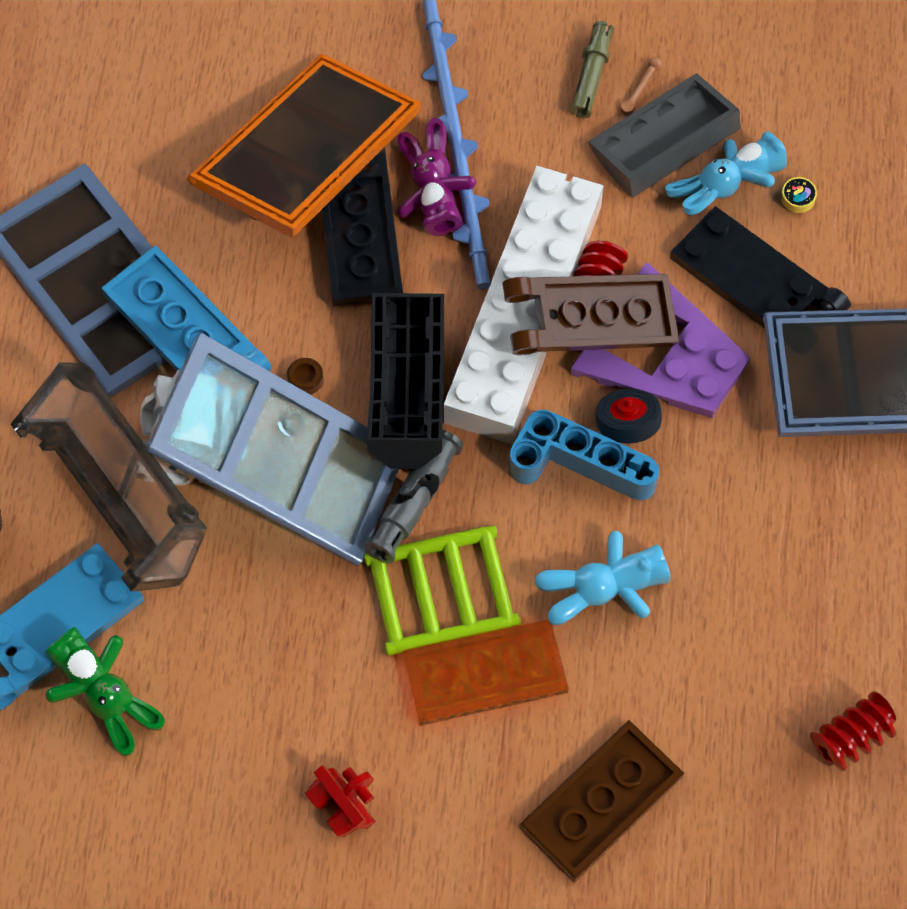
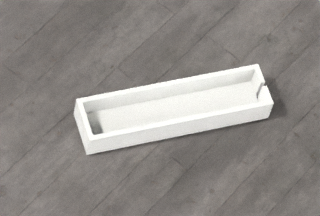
M536 166L444 402V424L513 445L547 352H537L521 356L513 355L510 335L521 330H539L535 299L520 303L505 302L502 282L515 277L574 276L578 262L583 255L586 244H588L601 209L603 185L574 176L572 181L569 182L566 181L567 174ZM549 311L550 318L555 319V314Z

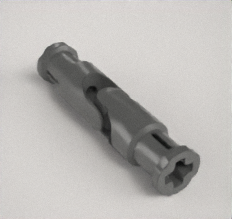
M443 430L442 452L422 468L410 471L400 487L399 493L379 521L381 526L373 538H369L365 543L364 549L371 557L386 564L394 561L395 550L402 539L409 537L422 516L423 510L428 506L448 474V465L451 460L462 451L463 443L456 435Z

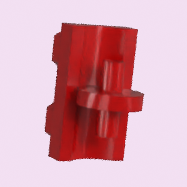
M321 765L313 772L317 779L307 789L305 794L318 809H323L333 799L341 809L330 817L327 822L338 837H345L358 828L368 829L376 822L357 798L359 796L364 804H368L374 799L367 789L374 780L369 772H364L357 776L351 767L347 768L342 772V775L348 784L333 767L327 770L324 765Z

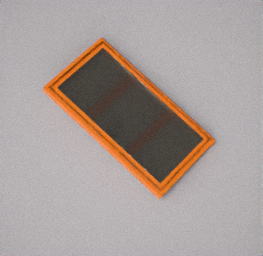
M320 54L187 177L190 185L293 238L420 112L421 102L331 57Z

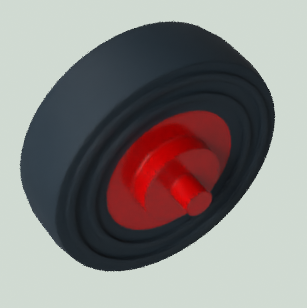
M621 389L611 392L599 401L596 409V423L600 433L619 443L630 444L645 441L658 432L662 422V410L658 399L651 393L640 389Z

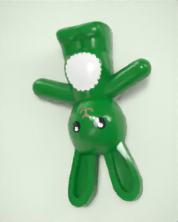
M73 627L45 651L46 656L71 680V682L48 689L45 694L46 699L51 703H55L85 693L89 709L94 715L104 721L115 750L122 756H129L134 752L135 741L121 715L126 712L146 729L157 731L163 728L165 719L157 709L132 696L128 685L122 678L109 673L123 647V639L117 635L112 636L108 640L102 654L98 657L87 644L78 628Z

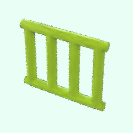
M495 525L402 544L397 547L394 561L408 560L425 633L403 638L386 564L374 559L368 553L364 554L363 560L366 566H371L389 641L385 642V653L387 656L521 626V619L518 613L513 614L494 541L497 538V527ZM480 543L498 612V617L480 621L476 620L458 547ZM444 551L462 625L440 629L422 559V555Z

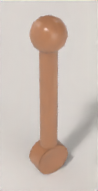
M654 57L650 59L648 63L649 68L632 96L621 104V112L624 115L634 113V103L654 71L659 70L662 66L659 58Z

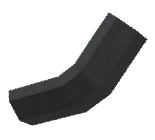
M372 293L371 375L367 451L390 469H420L442 452L444 294Z

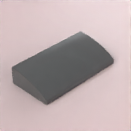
M696 73L589 140L588 143L608 173L633 198L741 129L740 110Z

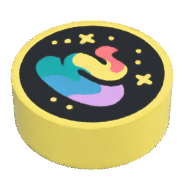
M803 177L789 179L784 184L781 193L783 206L794 213L809 211L816 201V186L810 180Z

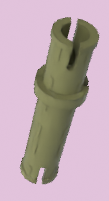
M597 21L593 24L589 44L583 50L582 57L584 62L570 107L572 115L578 109L576 114L578 118H589L591 116L602 70L605 63L607 64L609 61L610 53L608 49L612 34L614 33V27L609 25L608 31H606L608 22Z

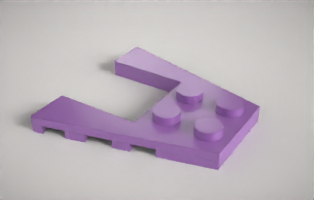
M646 262L637 275L660 273ZM670 284L676 323L685 329L678 337L679 343L671 347L652 376L605 349L584 350L571 368V375L579 378L582 375L596 379L598 384L614 388L616 385L625 389L644 390L656 398L668 401V405L713 418L748 366L750 357Z

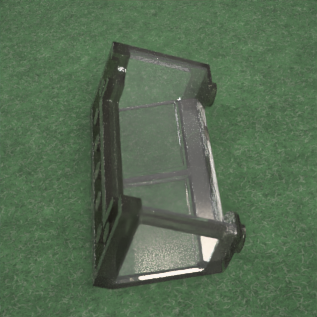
M59 362L12 421L11 426L20 438H25L29 433L42 440L38 445L42 451L55 450L127 549L129 555L123 563L129 569L123 574L121 579L131 592L179 586L188 576L207 527L199 518L196 508L187 502L155 457L145 451L146 445L97 381L94 371L85 363Z

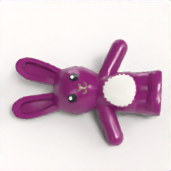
M432 118L426 129L428 152L424 153L417 139L406 131L400 133L397 138L400 150L412 164V180L420 188L398 208L397 212L401 218H407L422 206L425 230L431 235L443 236L450 231L458 230L463 225V220L456 206L452 191L473 189L476 186V180L473 176L449 177L451 167L444 155L447 129L441 119Z

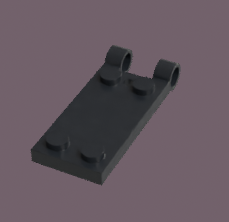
M385 147L369 162L370 171L359 172L322 209L333 306L372 302V293H403ZM333 151L316 152L318 175L327 179L335 171ZM353 187H358L360 189L359 191H350V189Z
M717 206L670 253V259L763 328H765L763 322L765 312L808 311L812 305H815L821 311L848 310L851 307L849 298L841 290L825 286ZM794 300L797 304L795 306L789 305L788 301ZM782 328L784 343L800 356H805L818 342L816 334L810 328Z

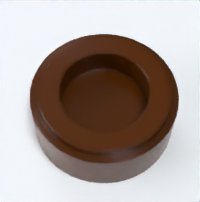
M300 358L289 366L287 379L292 385L312 395L323 385V370L316 360Z

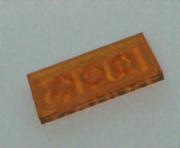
M548 619L403 651L420 726L566 694L569 690L553 627Z

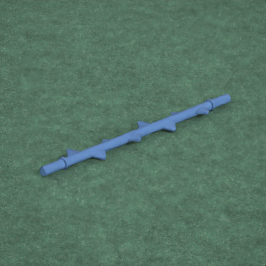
M422 0L426 17L425 29L429 33L434 64L423 73V78L426 81L437 82L439 85L444 114L439 119L443 121L447 129L455 169L449 177L470 176L467 157L478 148V144L476 141L462 138L456 107L457 104L468 97V92L465 89L452 86L446 51L457 42V37L455 34L442 32L443 23L439 19L436 0ZM473 189L457 190L460 195L465 224L453 232V238L456 241L469 244V258L473 263L477 288L481 290L487 289L491 284L486 262L487 250L483 246L477 214L490 206L489 199L474 195Z

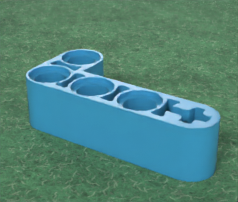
M537 410L528 417L510 451V475L518 483L531 484L537 481L548 461L551 460L636 500H646L652 497L656 491L659 466L654 459L548 410ZM543 428L551 433L546 436H540L534 431ZM570 444H579L583 447V449L580 451H572L569 448H567V446ZM529 458L534 461V464L524 466L518 463V460ZM612 459L617 464L608 467L601 464L600 461Z

